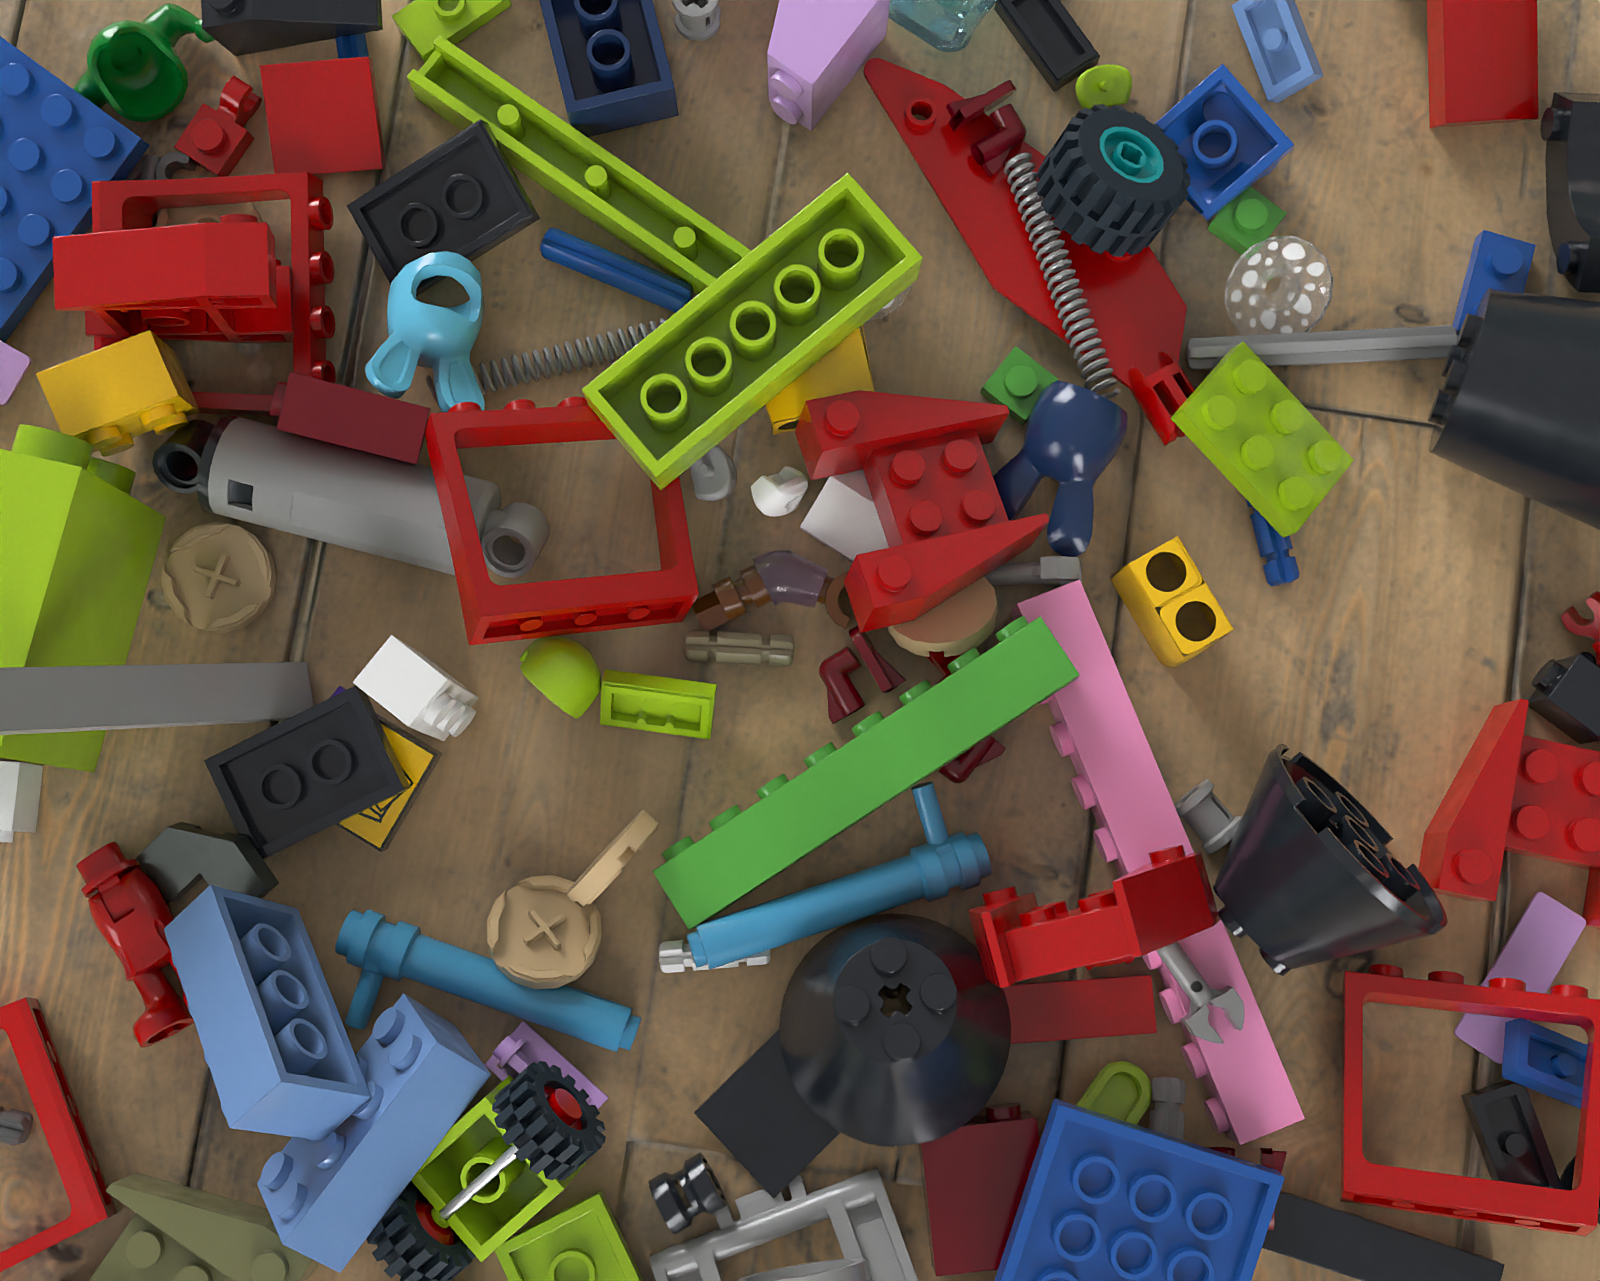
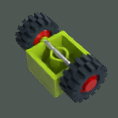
M539 1061L537 1064L533 1062L514 1079L509 1075L449 1129L366 1238L368 1244L377 1245L378 1248L372 1254L377 1262L383 1259L389 1266L384 1271L390 1278L398 1274L401 1277L400 1281H451L473 1262V1258L477 1257L480 1262L485 1260L567 1187L586 1165V1161L602 1148L601 1145L605 1143L606 1136L602 1134L605 1130L603 1121L595 1118L600 1114L596 1105H589L586 1099L589 1095L584 1089L578 1091L574 1087L576 1082L574 1078L569 1074L563 1078L561 1068L554 1064L549 1068L545 1061Z

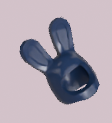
M1057 380L1044 388L1029 417L1024 443L1020 452L993 476L1008 520H1015L1019 516L1041 479L1048 477L1059 482L1047 528L1049 545L1061 556L1077 557L1084 553L1093 533V486L1122 444L1127 432V412L1107 398L1072 383Z

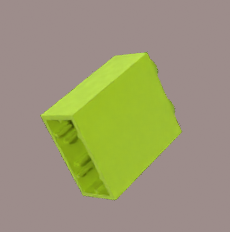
M25 424L18 426L12 450L0 449V668L125 665L166 516L130 496L136 472L113 462L91 457L93 445L84 440L47 428ZM106 730L0 735V758L95 773Z

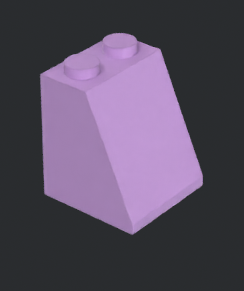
M779 0L767 52L769 102L774 112L780 118L793 125L799 122L810 131L813 130L886 36L890 0Z

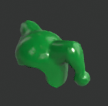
M164 4L148 15L142 22L123 20L113 22L102 28L91 40L87 52L88 69L80 77L73 89L99 108L108 103L119 115L130 121L148 122L160 119L179 105L188 87L187 71L174 50L180 37L194 33L204 43L212 42L215 39L202 29V19L200 20L178 5Z

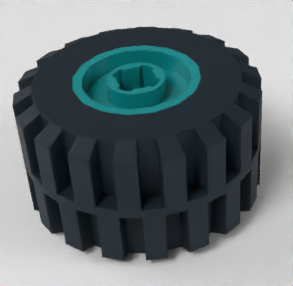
M1104 104L1094 105L1091 110L1085 107L1078 111L1075 117H1072L1038 169L1037 177L1039 181L1036 184L1037 194L1044 198L1041 205L1047 214L1054 217L1053 223L1059 230L1068 232L1072 236L1070 239L1079 245L1084 243L1090 247L1091 251L1102 254L1105 250L1112 256L1122 257L1125 252L1130 255L1137 254L1144 247L1147 248L1185 201L1189 193L1187 188L1191 185L1190 175L1185 171L1188 168L1185 157L1177 152L1179 147L1174 140L1168 138L1163 133L1164 130L1156 123L1153 125L1145 119V116L1137 112L1130 113L1124 107L1113 105L1110 109Z

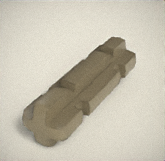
M690 630L685 637L684 651L686 659L694 662H708L709 658H716L717 663L761 665V661H769L771 666H789L793 661L794 641L790 635L770 634V638H762L760 633L718 631L717 636H712L709 631Z

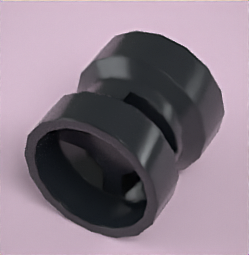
M701 1152L685 1160L683 1169L674 1174L664 1172L648 1182L654 1201L667 1226L674 1234L691 1226L693 1217L702 1212L713 1214L727 1206L722 1188L711 1166Z

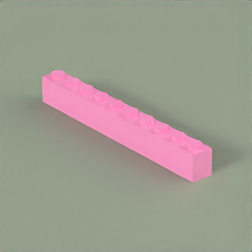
M1080 579L1017 603L1011 611L1013 619L1016 620L1024 616L1028 623H1031L1041 616L1080 674L1078 679L1041 702L1040 705L1048 703L1056 724L1050 726L1055 746L1062 757L1070 756L1078 775L1071 778L1076 797L1084 810L1091 808L1099 829L1093 831V836L1103 860L1106 863L1113 861L1119 877H1122L1144 865L1151 864L1148 854L1150 852L1183 845L1186 855L1194 853ZM1221 919L1215 926L1177 942L1210 988L1221 991L1226 986H1231L1244 1003L1242 1030L1233 1028L1226 1018L1223 1009L1212 1006L1209 1003L1207 1004L1209 1009L1208 1022L1223 1040V1044L1213 1043L1190 1034L1181 1021V1018L1189 1013L1190 999L1162 961L1157 950L1143 955L1142 957L1150 970L1157 968L1164 984L1165 990L1159 992V998L1168 1019L1173 1025L1180 1023L1188 1044L1181 1046L1186 1065L1195 1079L1202 1077L1211 1099L1204 1101V1108L1216 1133L1219 1135L1225 1132L1227 1138L1242 1145L1304 1120L1303 1112Z

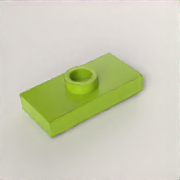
M414 0L392 15L395 25L425 63L435 51L433 42L439 35L455 45L508 9L512 4L510 0Z
M605 669L601 684L600 724L711 739L717 684Z

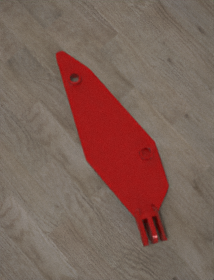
M881 58L868 60L863 70L866 81L992 288L1070 345L1071 340L1065 337L1067 330L1062 328L1064 321L1058 318L1060 311L1054 307L1056 301L1050 297L1053 291L1047 289L1049 281L1044 280L1045 272L1040 270L1041 262L1036 259L1038 252L1032 249L1034 243L1029 240L1030 233L1025 230L1026 223L1022 222L1021 219L1023 214L1018 211L1020 204L1015 203L1016 195L1011 192L1012 185L1007 182L1008 175L1004 174L1005 162L1008 163V161L1019 154H1032L1029 162L1036 164L1032 172L1037 173L1046 157L1023 141L1009 151L999 171L993 176L988 177L983 167L975 161L971 153L972 144L997 130L994 122L987 114L984 113L953 131L948 123L952 117L946 106L949 103L963 100L962 96L940 82ZM913 115H922L927 120H918ZM1009 167V172H1012L1016 167ZM1013 177L1012 180L1015 182L1019 177ZM1017 186L1016 190L1019 191L1024 186ZM1020 196L1019 198L1022 201L1027 196ZM1024 205L1023 209L1026 210L1032 205ZM1036 214L1027 215V219L1030 220ZM1040 224L1031 225L1030 228L1034 229ZM1062 230L1061 235L1055 240L1061 239L1065 241L1064 246L1060 249H1066L1069 253L1063 259L1072 260V264L1066 269L1076 270L1075 275L1070 279L1080 280L1079 284L1073 289H1083V293L1076 299H1087V303L1083 307L1067 311L1063 316L1068 317L1073 312L1083 308L1091 309L1088 316L1076 321H1069L1067 326H1073L1083 319L1092 318L1095 321L1090 327L1073 331L1071 336H1076L1090 328L1099 330L1095 336L1077 341L1074 345L1080 346L1094 338L1102 339L1101 344L1097 347L1080 351V353L1085 355L1097 348L1106 349L1102 356L1091 361L1094 362L1101 358L1110 359L1109 363L1101 367V369L1112 368L1114 371L1111 376L1130 389L1131 394L1164 446L1174 442L1177 437L1186 436L1170 419L1195 391V388L1179 364L1187 306L1149 246L1147 248L1144 247L1139 253L1134 255L1125 252L1122 257L1112 256L1105 250L1100 254L1091 251L1090 247L1084 243L1079 245L1071 240L1072 236L1065 230ZM1042 233V234H1035V235H1034V238L1037 239V238H1039L1041 235H1043L1044 233ZM1048 243L1038 244V248L1041 249ZM1053 252L1043 253L1041 257L1045 258ZM1056 262L1046 263L1045 268H1049ZM1061 271L1050 273L1048 276L1052 278ZM1065 281L1054 282L1052 286L1057 287ZM1070 290L1058 292L1056 297H1060ZM1076 299L1061 302L1059 305L1060 307H1064L1065 305Z

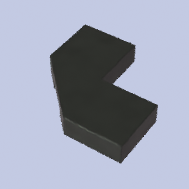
M185 822L168 826L136 857L145 872L159 888L167 903L181 898L202 878L205 879L209 886L214 885L261 899L279 884V881L247 836L229 832L224 834L202 830L199 825Z

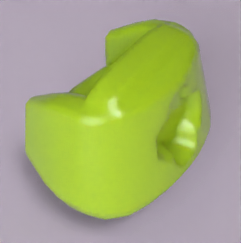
M1113 64L1099 65L1086 70L1079 76L1075 85L1076 97L1081 108L1092 109L1094 105L1104 104L1108 107L1128 103L1132 91V76L1125 67Z

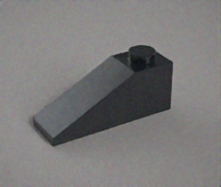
M201 0L202 29L234 56L335 39L339 36L346 37L383 30L381 0Z

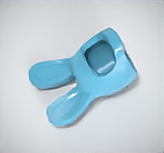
M448 251L429 253L406 264L391 282L387 306V333L389 338L379 347L365 367L366 377L379 392L395 399L402 397L411 386L416 366L433 369L434 387L438 406L442 412H448L452 406L461 402H475L480 405L481 410H484V398L469 359L470 351L482 325L485 303L481 274L470 260L460 254ZM437 275L448 276L464 286L470 300L458 306L439 307L417 300L416 289L424 279Z

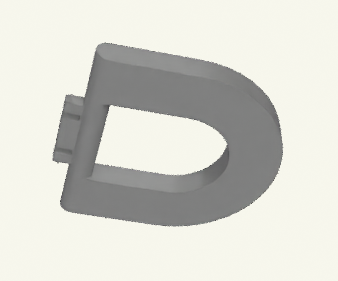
M878 1168L810 1194L806 1192L802 1176L798 1175L788 1184L792 1195L790 1201H785L782 1191L775 1198L765 1189L735 1199L741 1217L738 1221H734L727 1203V1206L714 1213L720 1227L719 1229L649 1255L656 1281H724L718 1261L830 1218L844 1258L866 1259L870 1281H919Z

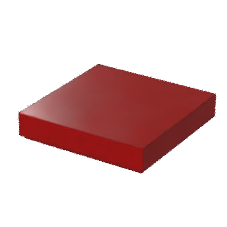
M371 57L259 65L275 174L309 172L312 175L386 169L373 60Z

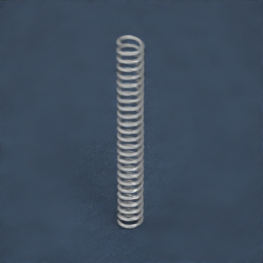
M1019 154L1008 161V163L1005 162L1004 174L1008 175L1007 182L1012 185L1011 192L1016 195L1015 203L1020 204L1018 211L1023 214L1021 219L1022 222L1026 223L1025 230L1030 233L1029 240L1034 243L1032 249L1038 252L1036 259L1041 262L1040 270L1045 272L1043 278L1049 281L1047 289L1053 291L1050 297L1056 301L1055 309L1060 311L1058 318L1064 321L1062 328L1067 330L1066 339L1071 340L1069 347L1075 350L1073 358L1079 360L1077 368L1083 370L1080 377L1086 380L1084 387L1092 392L1109 388L1116 384L1117 379L1109 378L1095 386L1089 385L1093 380H1099L1111 375L1114 370L1112 368H1105L1091 376H1086L1088 371L1106 366L1110 359L1101 358L1090 363L1088 366H1082L1084 361L1102 356L1106 349L1097 348L1086 353L1084 356H1078L1080 351L1089 350L1100 345L1102 339L1094 338L1080 346L1074 345L1077 341L1095 336L1099 330L1090 328L1076 336H1071L1073 331L1088 328L1095 320L1086 318L1075 323L1073 326H1067L1069 321H1076L1088 316L1091 309L1083 308L1073 312L1068 317L1063 316L1067 311L1083 307L1087 303V299H1076L1082 295L1083 289H1073L1079 284L1080 280L1070 279L1075 275L1076 270L1066 269L1072 264V260L1063 259L1068 255L1069 251L1060 249L1064 246L1065 241L1055 239L1061 235V231L1052 230L1056 227L1053 223L1054 220H1049L1053 216L1047 214L1044 208L1041 207L1044 198L1037 194V172H1032L1036 164L1029 162L1032 154ZM1009 167H1016L1012 172H1009ZM1013 177H1019L1015 182L1012 180ZM1017 186H1024L1019 191L1016 190ZM1020 196H1027L1022 201L1019 198ZM1024 205H1032L1026 210L1023 209ZM1036 214L1030 220L1027 219V215ZM1040 224L1034 229L1030 228L1031 225ZM1042 233H1044V234L1041 235L1039 238H1037V239L1034 238V235H1035V234H1042ZM1048 243L1041 249L1038 248V244ZM1053 252L1045 258L1041 257L1043 253ZM1056 262L1049 268H1045L1046 263ZM1061 271L1052 278L1048 276L1050 273ZM1065 281L1057 287L1052 286L1054 282ZM1070 290V291L1066 292L1065 294H1063L1062 296L1056 297V294H1057L1058 292H1064V291ZM1076 299V300H1074V301L1068 303V304L1065 305L1064 307H1060V305H1059L1061 302H1065V301H1070V300ZM1115 388L1113 392L1101 396L1110 399L1119 395L1121 389Z
M662 317L659 321V326L666 321ZM652 320L649 322V334L657 328ZM640 323L638 326V339L635 329L629 326L627 329V340L624 331L619 328L617 331V345L613 333L608 331L606 334L607 346L602 335L598 333L596 336L597 351L592 339L587 336L585 339L587 355L581 341L576 339V357L571 344L566 341L564 344L566 361L560 346L555 344L553 347L555 363L549 348L545 346L543 349L545 367L539 352L534 349L532 352L534 369L528 354L523 352L524 373L517 356L513 354L511 357L513 375L506 358L502 357L500 361L503 379L496 362L491 360L492 381L485 364L481 362L479 368L482 385L474 366H472L481 393L485 395L487 385L493 392H496L498 383L501 388L506 390L509 381L513 386L517 387L519 377L525 384H528L530 375L533 380L538 382L540 371L546 379H549L551 369L559 377L561 366L568 374L572 370V364L576 370L581 371L582 360L586 367L590 369L593 365V358L596 364L602 366L603 354L606 360L612 364L614 352L618 359L624 355V348L628 352L634 347V343L637 345L648 336L646 327ZM427 375V386H429L433 398L438 403L432 378Z

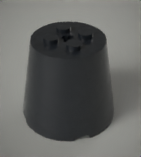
M1489 288L1484 293L1474 315L1469 313L1466 315L1456 345L1453 344L1446 358L1441 374L1442 377H1446L1443 389L1438 390L1428 417V422L1435 423L1429 452L1600 530V302Z

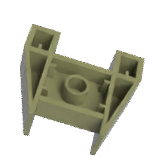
M136 1172L111 1183L106 1190L107 1193L136 1213L89 1281H308L319 1262L282 1244L267 1208Z

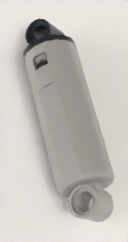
M229 414L220 418L216 425L205 420L194 419L188 421L189 424L178 429L154 452L152 463L158 479L167 488L178 493L190 494L197 491L198 502L204 511L455 576L431 466L420 463L413 464L277 430L276 426ZM464 475L486 566L494 573L503 577L516 578L525 575L533 567L550 535L549 523L545 515L536 507L527 503L515 502L506 505L501 510V491L496 484ZM509 536L517 538L522 544L514 542Z

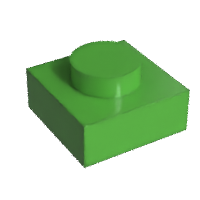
M1250 186L1217 214L1207 230L1248 259L1250 255L1260 249L1287 213Z
M1015 346L983 385L980 393L993 404L1007 405L1010 412L1009 416L1023 426L1030 417L1042 390L1052 382L1057 381L1058 378Z

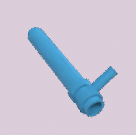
M925 782L913 786L911 790L927 843L910 848L909 855L698 924L695 932L686 934L696 968L708 965L709 970L922 898L927 902L946 897L949 894V889L958 886L963 891L979 886L981 883L980 879L992 874L986 847L980 835L976 832L965 835L960 831L948 835L933 782Z
M370 909L366 910L365 913L352 910L348 914L339 932L335 946V953L345 956L348 964L362 969L345 1020L348 1026L356 1029L367 1028L384 977L398 982L403 978H407L614 1052H618L619 1047L631 1050L642 1019L632 1015L633 1008L568 985L554 989H532L514 983L497 969L493 959L421 934L420 927L400 920L397 925L386 922L384 914Z

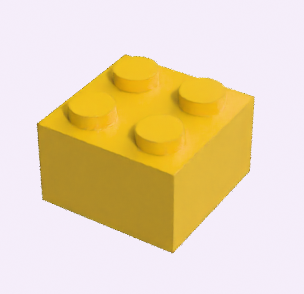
M151 330L36 373L61 433L93 445L92 453L100 451L103 457L130 449L135 445L134 437L154 430L156 435L177 431L189 424L188 416L200 412L174 350Z

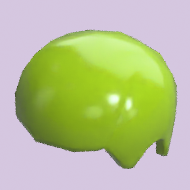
M563 636L538 638L520 656V661L522 662L520 669L523 675L551 702L575 719L580 718L601 690V671L590 650L576 640Z

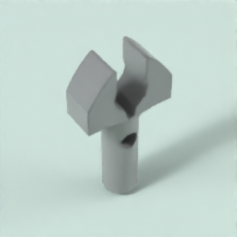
M1040 557V562L1003 564L984 577L992 586L1043 584L1047 588H1056L1079 579L1082 583V562L1077 557Z
M1178 942L1157 950L1162 961L1190 999L1189 1013L1181 1018L1190 1034L1213 1043H1224L1216 1030L1208 1022V1003L1223 1009L1226 1018L1233 1028L1242 1030L1244 1003L1233 987L1226 986L1221 991L1210 988Z

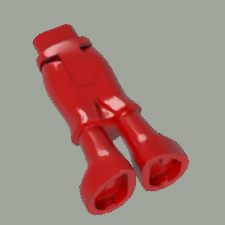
M117 842L108 843L81 860L76 867L86 883L82 888V892L86 898H89V909L96 927L119 958L124 968L126 981H133L142 997L145 1011L133 1024V1033L139 1046L145 1048L182 1031L193 1024L194 1020L188 1010V1002L184 990L182 999L162 972L163 968L171 965L180 981L164 932V928L174 920V917L159 888L141 870L137 859L127 860Z

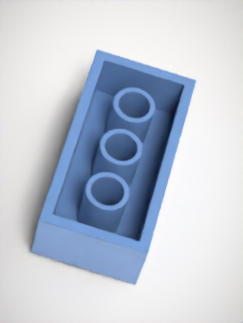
M210 885L164 928L172 953V961L177 969L188 1002V1010L193 1017L204 1050V1058L210 1068L221 1101V1109L227 1119L229 1128L322 1141L371 1098L297 908Z
M404 993L393 1007L386 1009L378 1017L371 1036L355 1055L371 1098L322 1141L292 1137L281 1152H277L269 1158L257 1182L282 1244L341 1273L396 1198H398L491 1076L456 1025Z

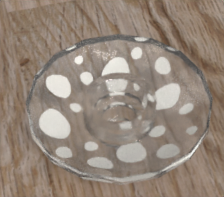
M1295 236L1270 237L1252 245L1235 261L1226 280L1224 303L1231 322L1244 335L1309 332L1322 320L1332 300L1334 278L1328 259L1314 244ZM1274 277H1279L1281 280L1279 289L1275 293L1266 294L1265 286L1268 281Z

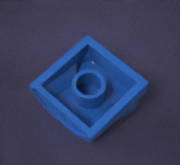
M1223 63L1156 122L1164 130L1163 133L1179 147L1177 152L1185 157L1188 168L1185 171L1190 175L1191 184L1187 188L1189 193L1186 201L1206 221L1210 220L1259 178L1270 174L1277 167L1279 161L1294 149V144Z

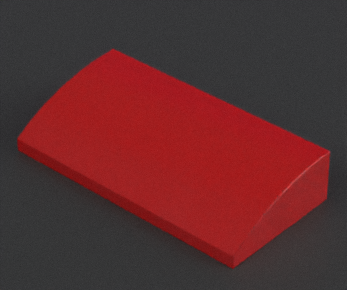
M1427 0L1429 128L1539 119L1537 0Z

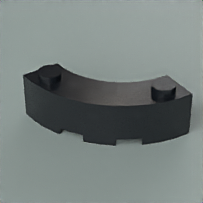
M1554 92L1552 105L1543 114L1540 132L1542 139L1547 141L1545 155L1547 221L1556 256V266L1558 273L1563 274L1570 285L1578 292L1600 293V94Z

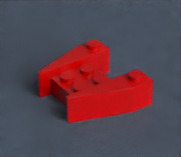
M226 214L220 217V223H194L52 237L55 310L85 311V335L87 337L130 338L151 330L161 340L221 343H293L292 269L290 266H281V261L275 258V237L267 222H258L256 216L249 214Z
M863 390L805 401L795 434L810 480L863 470L889 548L856 555L844 579L860 633L914 621L1030 548L1049 522L1047 513L1009 521L982 445L994 441L1010 413L1007 405Z
M1518 699L1494 705L1424 833L1418 869L1435 893L1469 901H1496L1504 851L1588 869L1589 875L1582 917L1586 920V926L1600 929V752L1523 735L1529 700Z
M1183 845L1150 852L1148 854L1151 864L1144 865L1113 881L1114 888L1089 894L1086 898L1077 900L1079 908L1068 910L1066 900L1038 906L1034 892L1018 896L1015 886L983 893L984 904L968 910L987 980L999 988L1011 986L1017 981L1131 955L1133 958L1140 957L1215 926L1220 921L1201 852L1186 855Z

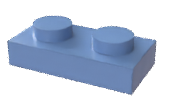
M1239 0L1231 5L1269 102L1279 103L1324 76L1295 0Z

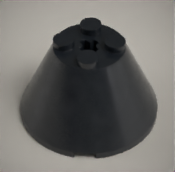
M1284 744L1278 745L1271 751L1213 885L1214 892L1225 905L1218 911V915L1230 932L1240 939L1248 935L1260 947L1259 952L1270 968L1277 974L1284 976L1291 969L1434 935L1447 925L1448 920L1440 900L1415 864H1411L1406 869L1387 849L1385 845L1394 838L1377 819L1334 777L1303 753L1299 752L1290 759L1283 755L1289 750Z
M894 913L873 915L845 924L826 935L811 948L795 969L784 994L780 1012L779 1032L783 1059L790 1079L803 1101L813 1113L836 1131L863 1143L881 1147L914 1145L928 1141L930 1143L964 1126L980 1112L993 1095L1004 1073L1009 1056L1011 1021L1003 988H999L987 980L979 951L971 942L953 929L920 916ZM894 1012L890 1018L885 1016L887 1013Z

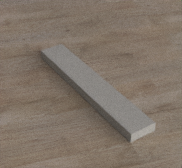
M307 662L0 668V735L285 721L314 706Z

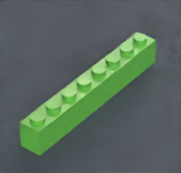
M1024 616L1014 620L995 634L1000 643L984 654L980 655L976 647L967 651L947 666L952 675L932 687L928 679L920 682L899 697L904 705L886 718H884L880 711L868 716L851 729L856 738L838 750L832 742L826 744L803 760L808 769L789 781L785 773L781 774L756 791L761 800L742 812L738 805H734L712 819L709 825L713 832L698 842L694 843L692 838L687 836L662 852L661 855L666 863L652 872L689 930L694 929L698 924L713 918L1078 679L1080 674L1041 616L1031 623H1028Z

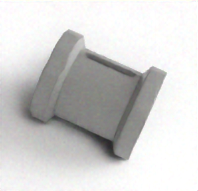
M672 0V5L676 10L675 26L678 32L688 40L706 41L712 38L720 28L721 10L718 6L720 0Z
M1209 779L1202 781L1192 788L1174 806L1179 817H1183L1204 841L1202 845L1204 851L1207 854H1212L1234 837L1242 817H1234L1212 792L1214 785Z

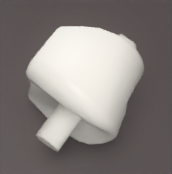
M785 466L778 474L768 477L762 475L751 485L753 500L757 508L764 515L773 517L786 515L798 507L808 488V479L801 471Z

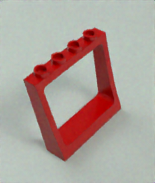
M309 172L188 179L92 181V233L152 228V217L156 211L161 209L290 199L294 331L293 373L336 383L335 368L331 361L326 360V339L334 336L335 317L332 309L325 305V284L333 282L335 270L331 255L324 251V230L332 228L334 215L330 201L323 196V180ZM94 337V351L127 338ZM191 391L200 414L273 416L270 415L273 395Z
M570 397L561 401L556 407L536 408L535 403L529 399H518L508 403L501 410H481L480 405L475 402H461L452 406L448 412L430 413L424 436L449 542L469 646L683 622L697 599L699 591L679 476L662 490L650 479L661 570L510 585H497L491 581L488 575L457 449L617 439L589 407L584 397Z
M1388 964L1370 965L1368 973L1345 971L1343 977L1340 1201L1585 1237L1597 1227L1600 1199V999L1588 998V990L1576 985L1552 986L1550 994L1526 991L1525 982L1513 978L1490 979L1488 987L1464 984L1463 975L1451 971L1428 973V980L1404 978V970L1402 968ZM1368 1002L1514 1019L1523 1018L1532 1021L1575 1025L1584 1029L1587 1033L1588 1044L1572 1190L1517 1184L1368 1162L1363 1156L1362 1151L1363 1005Z
M29 997L0 1007V1030L4 1029L8 1034L70 1201L71 1213L64 1221L1 1252L0 1272L117 1214L112 1197L106 1192L108 1186L38 999Z

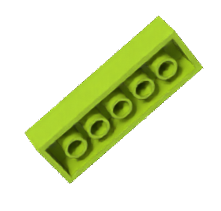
M847 173L582 389V392L589 407L656 486L662 490L915 282L919 276L923 257L853 177Z

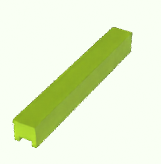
M439 35L433 42L435 51L420 70L412 69L407 75V79L415 93L414 96L418 101L462 131L480 119L487 122L510 165L668 275L691 284L694 293L697 295L751 252L746 246Z

